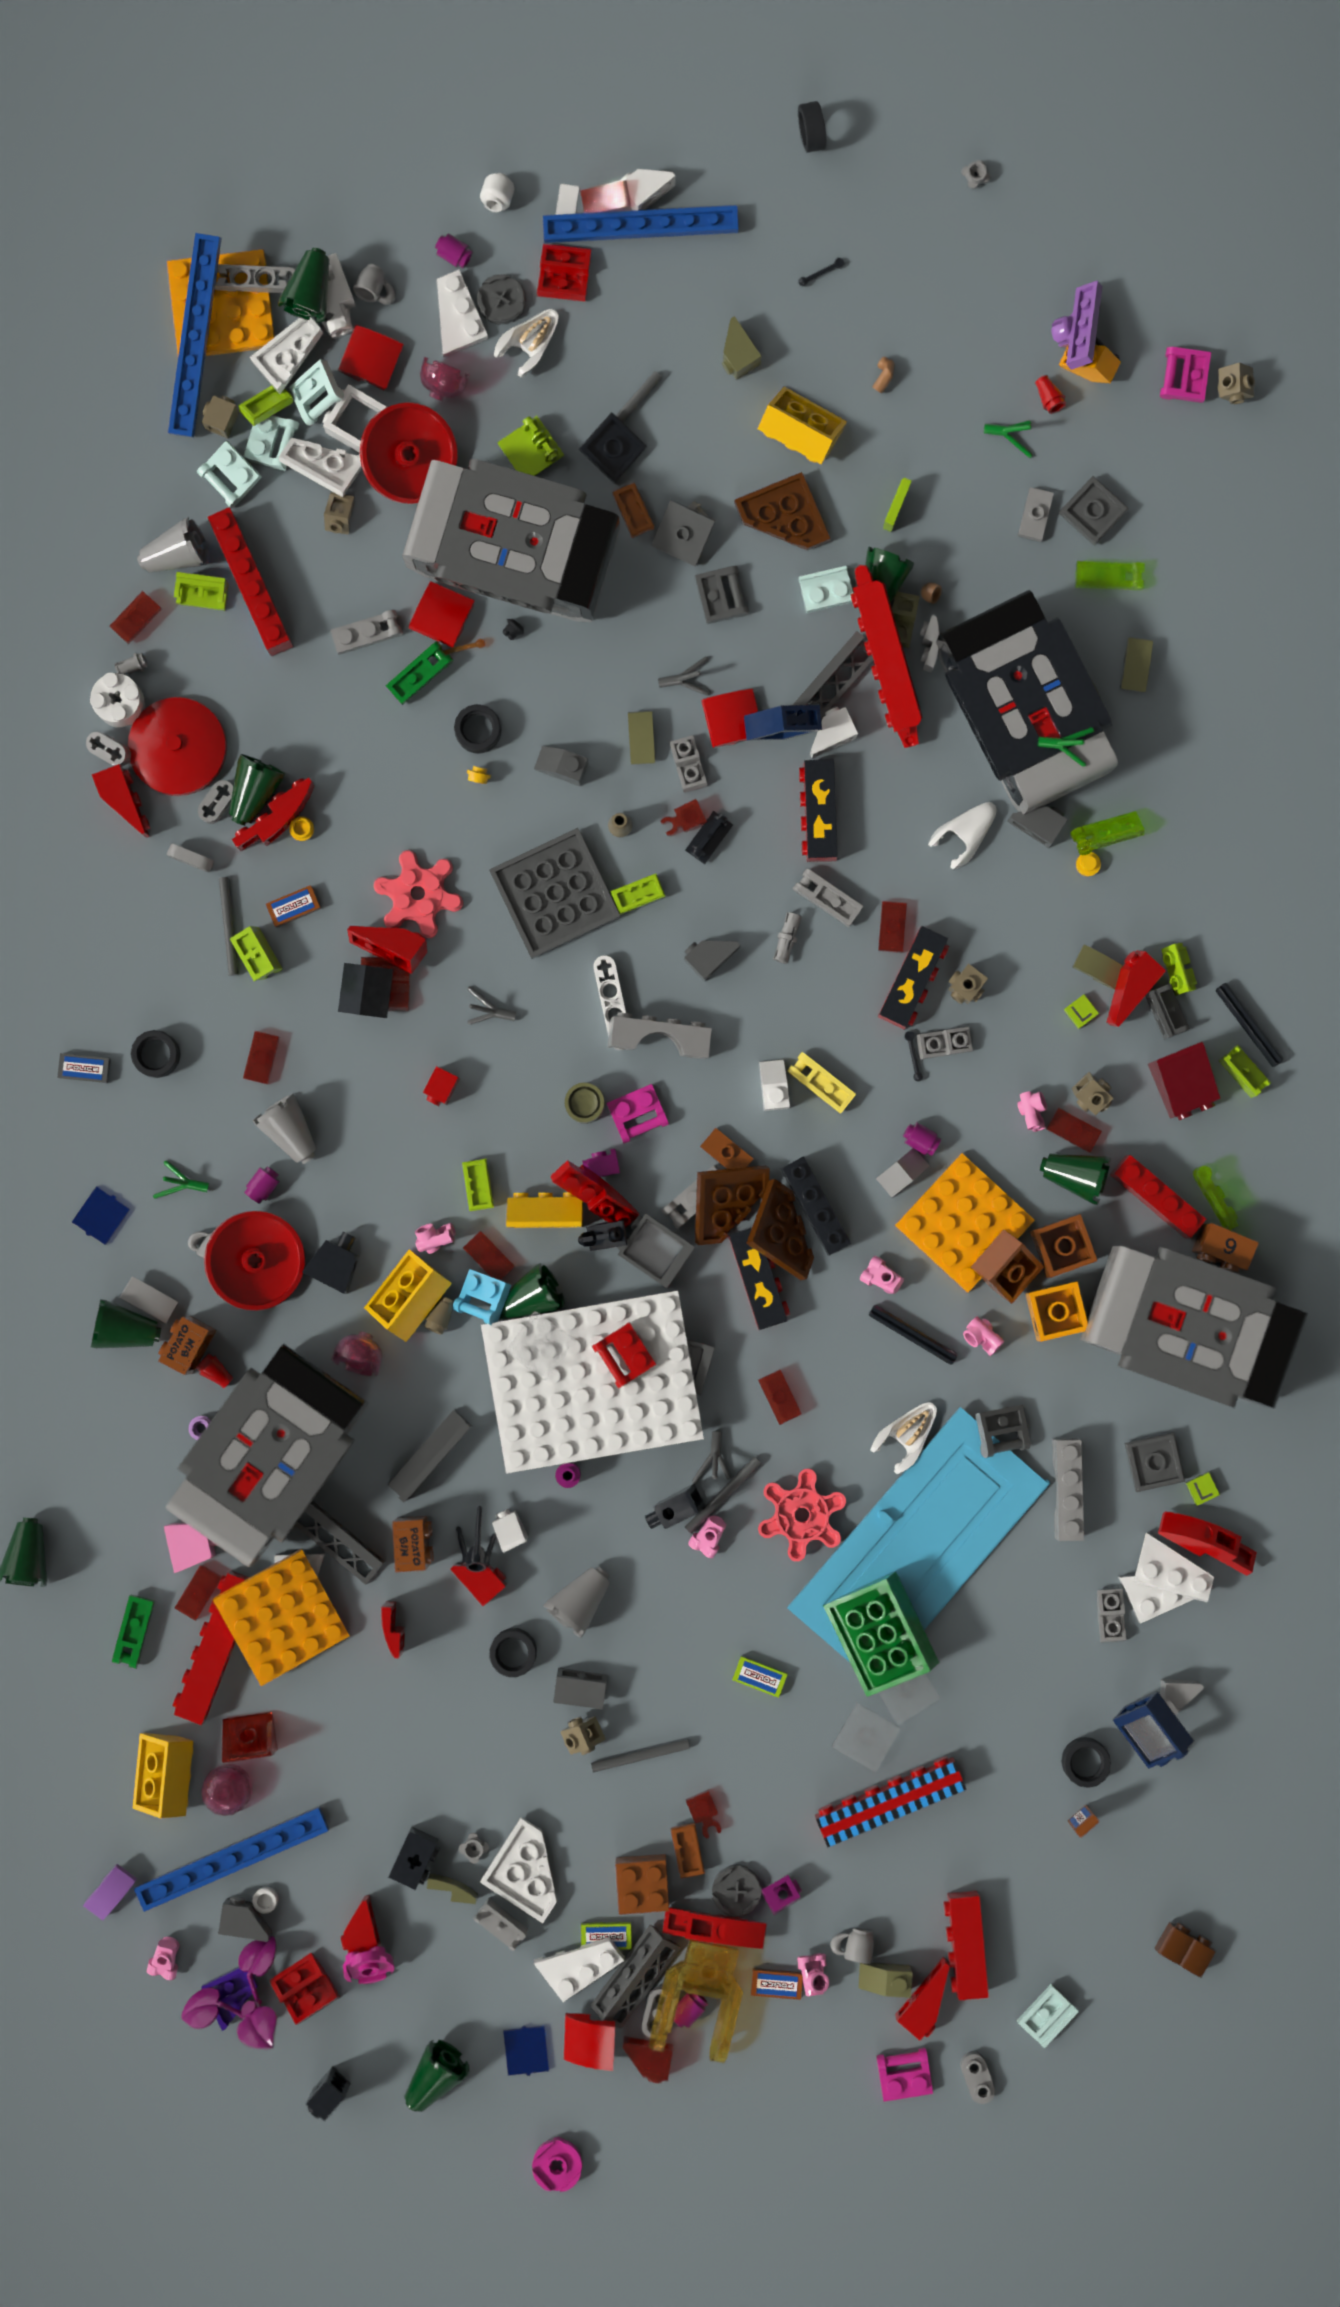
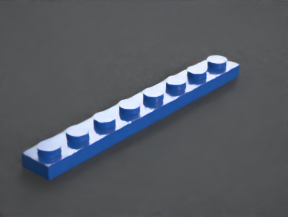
M737 205L543 215L544 243L738 233Z
M195 233L168 433L191 438H194L222 240L219 236Z
M319 1806L138 1885L134 1890L145 1912L328 1832L329 1827Z

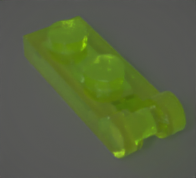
M1077 561L1075 588L1143 590L1144 580H1142V573L1145 572V563ZM1126 573H1133L1132 580H1125Z
M1133 811L1077 827L1071 831L1070 835L1073 841L1077 842L1076 848L1079 854L1087 855L1092 850L1143 836L1145 829L1137 812Z
M1208 1166L1195 1168L1193 1178L1223 1228L1232 1230L1239 1226L1236 1222L1238 1219L1236 1212L1231 1206L1228 1207L1223 1200L1225 1198L1223 1190L1219 1185L1215 1186L1211 1180L1212 1170Z

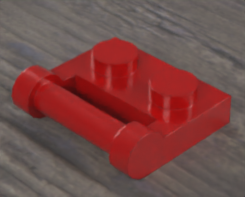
M630 1322L591 1346L595 1353H599L615 1378L616 1382L614 1383L618 1389L656 1365ZM608 1344H614L630 1369V1373L627 1375L623 1374L606 1346Z

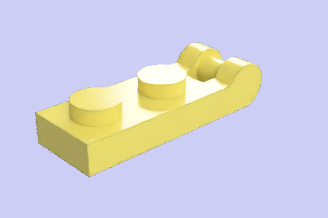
M801 1052L797 1057L799 1060L794 1066L791 1065L787 1073L841 1114L856 1094L809 1056ZM806 1066L812 1069L807 1077L801 1073Z

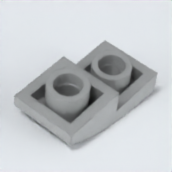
M933 615L930 622L924 621L920 635L924 636L922 644L931 647H925L921 661L925 662L922 670L930 673L933 671L939 649V625L937 617Z
M693 735L669 742L683 792L686 793L707 787V781Z
M969 1027L916 1035L920 1060L973 1051Z
M133 1276L119 1297L165 1324L178 1304L176 1300Z
M1123 1589L1098 1590L1097 1606L1100 1643L1126 1641Z

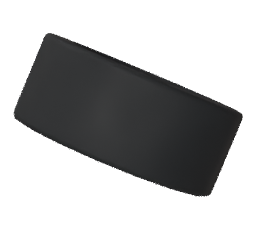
M813 101L799 104L798 122L805 151L810 153L824 150L827 141L826 129L819 102Z
M475 704L467 706L460 711L454 724L455 736L458 742L469 752L477 754L488 752L500 740L502 730L499 718L492 709L485 705ZM482 715L491 722L492 733L486 741L473 743L464 735V723L471 716Z
M157 1030L144 1032L132 1044V1063L139 1072L148 1077L161 1078L168 1076L176 1069L180 1061L179 1045L173 1037L165 1032ZM151 1040H161L169 1047L170 1058L167 1064L161 1068H150L142 1060V1048Z
M509 1628L501 1631L494 1638L489 1649V1659L493 1668L499 1674L506 1677H519L526 1674L533 1667L537 1657V1646L533 1637L528 1632L519 1628ZM517 1638L526 1644L528 1657L521 1666L508 1667L501 1662L499 1647L505 1640Z
M1082 1737L1074 1739L1067 1744L1062 1753L1061 1763L1063 1771L1070 1781L1080 1787L1090 1788L1098 1786L1105 1781L1110 1773V1755L1105 1747L1093 1738ZM1081 1748H1092L1100 1756V1768L1093 1776H1079L1072 1768V1757Z

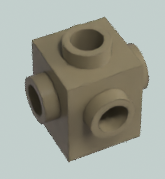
M1239 362L1218 369V392L1220 398L1230 401V404L1244 403L1245 399L1254 397L1255 379L1252 367Z
M968 963L962 972L957 970L948 981L952 984L948 989L952 992L950 996L960 1004H963V1002L969 1004L972 1000L977 1002L985 991L981 987L988 978ZM964 983H967L970 989H966Z
M1090 1071L1071 1088L1074 1095L1079 1099L1077 1104L1085 1112L1090 1110L1095 1116L1099 1112L1108 1109L1114 1099L1110 1092L1112 1087L1103 1078L1098 1080Z
M581 1716L574 1718L568 1722L569 1727L560 1731L570 1755L581 1752L582 1755L588 1754L595 1750L597 1744L606 1739L596 1716L582 1720Z

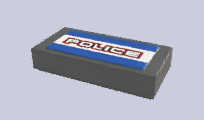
M60 1053L57 1078L108 1083L111 1059Z

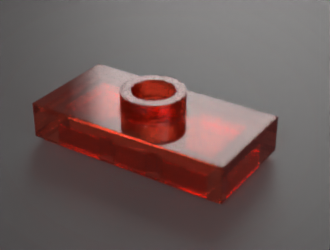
M627 180L580 190L584 213H600L631 206Z
M142 591L109 627L129 645L162 608Z
M882 901L878 951L903 953L907 903Z
M258 1031L254 1032L243 1079L268 1085L280 1037Z
M1057 1108L1046 1128L1047 1131L1088 1153H1091L1102 1132L1060 1108Z
M482 1231L476 1234L463 1247L492 1278L502 1280L515 1267Z
M780 1369L758 1379L779 1425L802 1414Z
M201 1564L176 1604L175 1609L196 1621L217 1588L222 1576Z

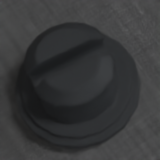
M507 619L508 624L503 629V634L508 636V639L514 640L518 634H524V628L516 620Z

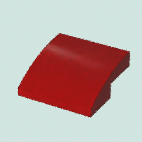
M543 244L537 296L586 302L591 249Z
M355 325L337 371L357 381L363 380L384 391L387 388L403 344L373 330Z
M430 581L409 624V629L454 648L464 629V624L474 607L475 600Z
M753 688L701 700L713 748L746 741L744 716L758 712Z
M386 1601L381 1607L383 1633L392 1656L399 1659L404 1653L405 1627L395 1626L396 1601Z
M309 1953L269 1980L281 2003L284 2002L295 2025H299L340 1998L335 1986L313 1953Z
M565 2013L564 2060L587 2068L613 2071L615 2021L590 2020L591 2014Z

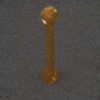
M478 639L474 643L446 650L442 649V651L447 655L475 647L483 648L485 641Z

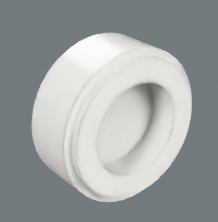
M271 1887L258 1889L253 1896V1906L262 1914L272 1912L279 1902L277 1892Z

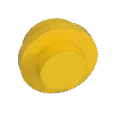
M473 766L472 770L467 769V774H469L468 780L476 783L487 784L488 779H491V774L487 773V768Z
M300 816L290 823L289 831L295 840L307 841L314 833V825L307 817Z
M1084 852L1076 860V869L1083 876H1093L1101 867L1100 858L1093 852Z

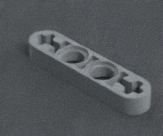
M218 264L217 272L220 273L221 277L228 278L227 273L230 272L229 278L231 283H228L226 278H218V282L215 283V290L282 293L287 285L284 280H288L289 276L293 275L295 269L290 267ZM238 273H245L248 275V279L243 284H237L234 280L235 276ZM270 274L272 276L271 283L268 285L260 284V276ZM277 274L279 275V278H280V280H278V281H279V285H277V277H276Z

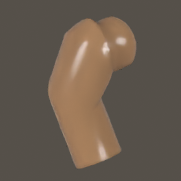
M885 356L878 363V368L883 371L872 386L881 394L892 380L895 368L894 361L892 359L889 360Z

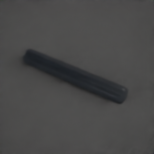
M1228 983L1220 985L1216 989V993L1272 1067L1280 1064L1284 1060L1282 1055Z
M874 1305L869 1312L871 1318L944 1362L952 1365L957 1359L958 1354L878 1305Z

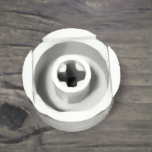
M107 673L92 688L90 703L96 714L110 726L123 728L133 725L134 721L145 709V700L141 689L131 678L124 674ZM116 698L122 699L120 703L114 702Z

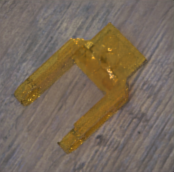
M689 1939L684 1961L681 1960L666 1970L650 2035V2049L664 2052L668 2032L671 2033L680 1992L684 1990L686 1993L721 1999L710 2044L709 2058L710 2061L725 2063L743 1995L742 1989L733 1976L739 1954L737 1948Z

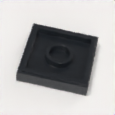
M611 412L578 450L611 482L615 483L647 446Z

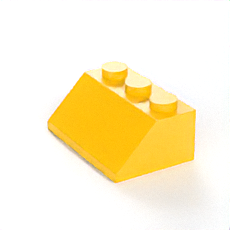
M783 387L768 404L758 430L763 432L766 437L776 439L785 444L788 449L805 455L811 462L822 464L833 449L847 421L790 389Z
M569 1192L563 1193V1197H553V1193H538V1197H528V1193H513V1198H508L506 1227H583V1201Z
M409 1249L368 1301L364 1309L388 1331L407 1342L452 1283Z
M140 1733L133 1809L158 1818L186 1816L189 1802L188 1791L191 1779L193 1740L173 1735Z

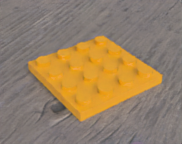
M264 249L220 254L218 264L266 266ZM192 258L167 261L178 356ZM217 272L216 282H218V278H226L228 283H231L229 278L230 272L227 273L228 278L221 277L220 273ZM238 273L234 280L237 284H243L247 281L248 275ZM261 275L259 283L268 285V275ZM214 291L206 356L260 350L275 338L270 293Z
M961 1153L894 1226L968 1293L981 1279L971 1266L1003 1229L1018 1239L1035 1220Z
M302 1549L213 1598L216 1607L260 1686L265 1685L350 1636Z

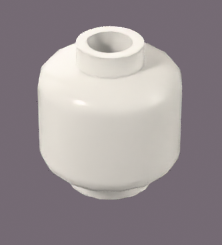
M495 173L488 175L485 178L480 193L482 203L492 212L506 210L510 206L514 194V184L505 174Z

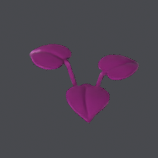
M271 1936L268 1942L254 1940L247 1944L239 1955L238 1965L243 1972H248L247 1978L255 1999L254 2001L246 2002L240 2011L224 2002H219L220 1992L217 1989L204 1988L192 1995L182 2011L181 2020L194 2029H203L210 2026L216 2020L219 2013L218 2007H222L238 2015L240 2018H244L237 2027V2036L242 2043L258 2049H273L277 2015L272 2008L261 2006L262 2000L257 1993L253 1974L263 1976L271 1968L277 1948L275 1937Z

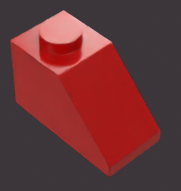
M455 1563L450 1568L482 1606L486 1605L507 1585L504 1581L507 1577L498 1567L494 1569L490 1565L484 1571L472 1572L466 1568V1565Z
M370 1895L364 1896L343 1932L344 1935H341L343 1950H347L348 1953H362L381 1945Z

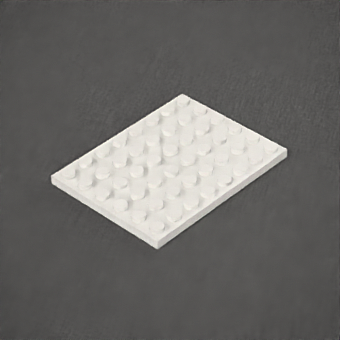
M678 1291L495 1322L492 1325H481L506 1474L704 1439ZM630 1322L656 1365L618 1389L614 1383L616 1382L615 1378L599 1353H595L591 1346ZM608 1344L606 1347L623 1374L627 1375L630 1373V1369L614 1344Z

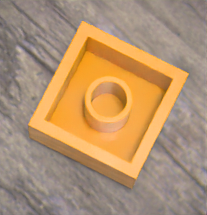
M1069 1282L1025 1293L1037 1341L1042 1342L1086 1330L1088 1323L1078 1282Z

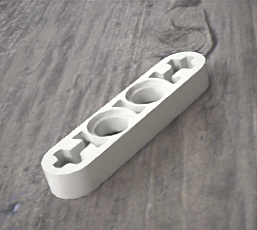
M600 956L594 962V973L609 1036V1011L613 1008H618L622 1013H626L615 962L609 956ZM601 961H606L607 964L612 965L608 969L609 978L614 975L615 980H605L600 983V978L605 979L603 971L598 970V967L601 966ZM608 984H612L617 988V994L612 998L605 997L603 994V988Z

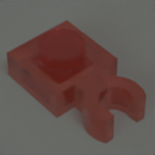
M697 799L674 809L676 817H664L660 821L662 825L669 822L673 824V828L666 832V835L669 837L674 836L681 827L686 833L707 823Z
M709 1789L687 1798L686 1803L695 1824L703 1822L702 1833L706 1839L709 1838L707 1831L709 1826L716 1827L718 1834L721 1833L720 1823L713 1819V1816L718 1815V1810Z

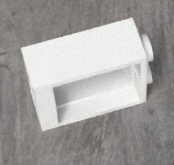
M348 384L345 390L342 389L344 398L336 403L333 410H329L324 416L323 427L328 435L360 453L361 441L335 426L352 397L376 412L381 411L386 406Z

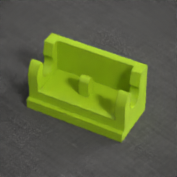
M176 572L174 597H176L178 605L226 610L229 583L225 578Z
M249 926L230 938L253 981L265 980L269 974L278 973L283 969L259 927Z
M1236 1045L1219 1060L1220 1064L1250 1098L1257 1096L1262 1092L1263 1088L1271 1084V1081L1267 1079L1239 1045Z

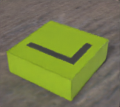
M1084 994L1063 1009L1078 1029L1099 1014Z
M1209 1472L1185 1482L1197 1506L1220 1495Z

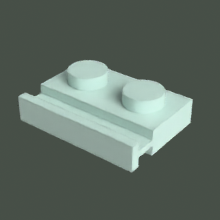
M847 566L800 576L798 579L806 613L852 603L850 594L853 591Z
M1050 1984L1017 2019V2022L1045 2048L1079 2011Z

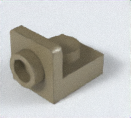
M330 492L324 511L326 531L349 534V521L355 504L354 496L344 495L341 497L336 493Z

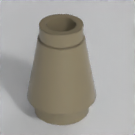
M614 814L609 819L608 829L616 837H625L632 830V820L626 814ZM622 819L624 824L617 825L616 820Z
M442 1296L426 1317L424 1327L434 1333L443 1335L444 1330L447 1331L454 1301Z

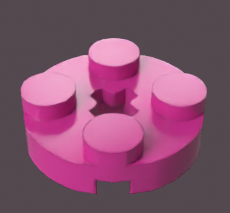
M374 1947L370 1951L362 1953H348L343 1964L344 1978L349 1982H352L351 1978L358 1979L359 1984L381 1981L387 1978V1972L391 1971V1974L394 1972L393 1957L391 1954L386 1953L384 1947Z
M555 2137L542 2143L537 2148L532 2162L533 2177L538 2185L551 2192L552 2190L564 2192L571 2189L578 2182L581 2175L583 2163L579 2150L574 2144L561 2137ZM553 2160H561L563 2162V2169L561 2171L559 2169H551Z

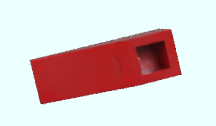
M118 764L92 774L100 798L144 837H150L147 830L151 829L146 815H141L139 807L142 806L138 793H133L130 784L134 782L129 770H124Z

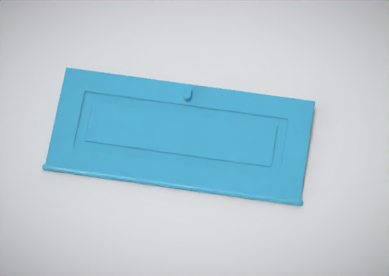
M961 1407L958 1408L920 1452L915 1463L901 1474L787 1607L847 1661L849 1659L823 1605L896 1571L925 1630L1050 1485L1049 1480L1042 1479L1012 1451L995 1453L993 1457L984 1458L980 1451L981 1440L977 1421ZM992 1436L993 1444L1000 1442L996 1437Z

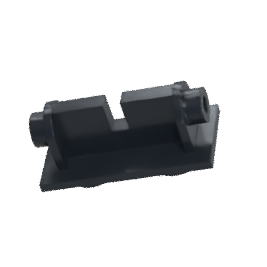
M713 811L685 851L705 865L733 824L727 821L728 818L723 814Z
M624 1221L586 1227L587 1232H583L578 1237L579 1244L589 1247L590 1251L628 1245Z

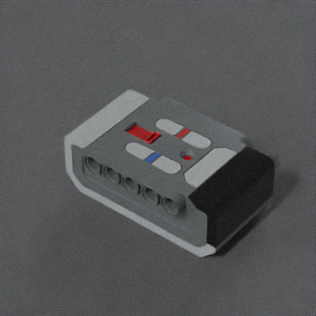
M477 459L470 460L468 469L432 460L402 557L408 569L441 583L538 612L553 614L578 622H592L620 531L619 516L611 511L584 504L587 494L577 488Z
M1112 1246L1087 1317V1328L1082 1332L1080 1341L1120 1355L1118 1366L1218 1403L1235 1408L1237 1400L1240 1398L1263 1407L1275 1409L1308 1313L1274 1301L1273 1297L1276 1288L1178 1252L1159 1247L1156 1258L1123 1246Z
M283 1344L261 1374L252 1367L245 1373L178 1467V1470L187 1477L170 1499L165 1509L247 1567H253L274 1538L281 1543L285 1540L355 1441L348 1434L369 1403L289 1346Z

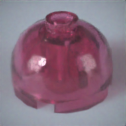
M424 356L419 374L423 387L430 391L429 396L443 401L444 397L454 398L459 396L464 391L470 374L465 373L463 377L460 375L461 370L437 360L433 361L432 364L428 363L429 357Z
M359 1332L358 1335L350 1334L343 1337L334 1348L331 1360L338 1366L340 1361L346 1364L345 1369L365 1376H371L374 1372L375 1376H377L382 1363V1350L372 1340V1335L366 1332Z
M224 1764L214 1768L204 1779L201 1789L202 1800L206 1807L217 1815L229 1816L240 1812L250 1801L253 1792L248 1773L241 1767L233 1764Z

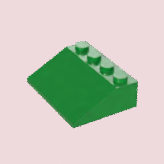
M896 1571L823 1605L866 1697L928 1673L940 1663Z

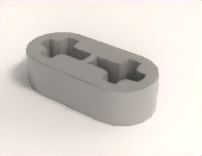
M93 732L87 737V749L94 755L112 765L120 764L125 766L129 763L131 751L123 743L101 732ZM99 739L100 743L105 745V748L98 747L95 743L96 740ZM112 750L119 751L122 755L121 759H117V755L113 754Z
M226 780L216 782L200 803L198 815L204 822L208 824L216 823L230 806L233 785ZM228 786V792L230 793L229 796L227 797L223 795L221 799L217 801L221 795L219 789H225ZM216 803V806L213 808L215 815L213 817L209 815L206 818L204 809L206 807L210 809Z
M172 843L166 854L175 860L210 873L214 863L213 860Z

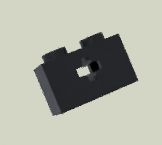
M411 1827L388 1878L416 1890L418 1884L424 1885L430 1872L425 1868L429 1860L435 1861L440 1850L436 1846L439 1839ZM415 1854L420 1856L417 1864L412 1863Z
M333 2066L315 2085L306 2102L310 2114L315 2118L320 2117L323 2121L345 2099L351 2084Z

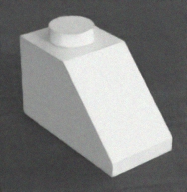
M637 169L633 173H627L621 179L619 192L634 211L646 210L675 186V175L673 172Z
M835 707L825 712L826 716L823 717L821 722L822 730L817 732L811 748L810 756L812 759L857 738V730L846 707L840 710L838 707Z
M784 1060L759 1062L764 1111L789 1109L790 1104Z
M506 1509L495 1515L497 1519L492 1522L503 1553L527 1541L529 1536L516 1510L510 1513L509 1509Z

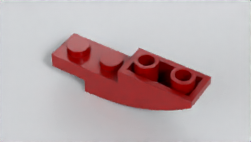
M309 777L295 781L291 785L292 789L287 792L281 791L271 798L272 802L268 803L273 813L270 815L265 813L255 820L256 824L250 828L246 826L235 833L236 837L231 839L235 846L242 851L259 839L268 846L289 828L290 823L301 814L311 797L315 785Z
M567 1160L551 1175L554 1184L585 1202L589 1211L609 1223L624 1221L626 1228L639 1216V1212L618 1191L583 1164L578 1167Z
M1167 1511L1163 1513L1158 1534L1199 1557L1206 1553L1246 1576L1253 1573L1257 1552L1242 1544V1537L1240 1535L1192 1516Z
M669 1907V1911H665L662 1933L709 1943L764 1949L767 1923Z

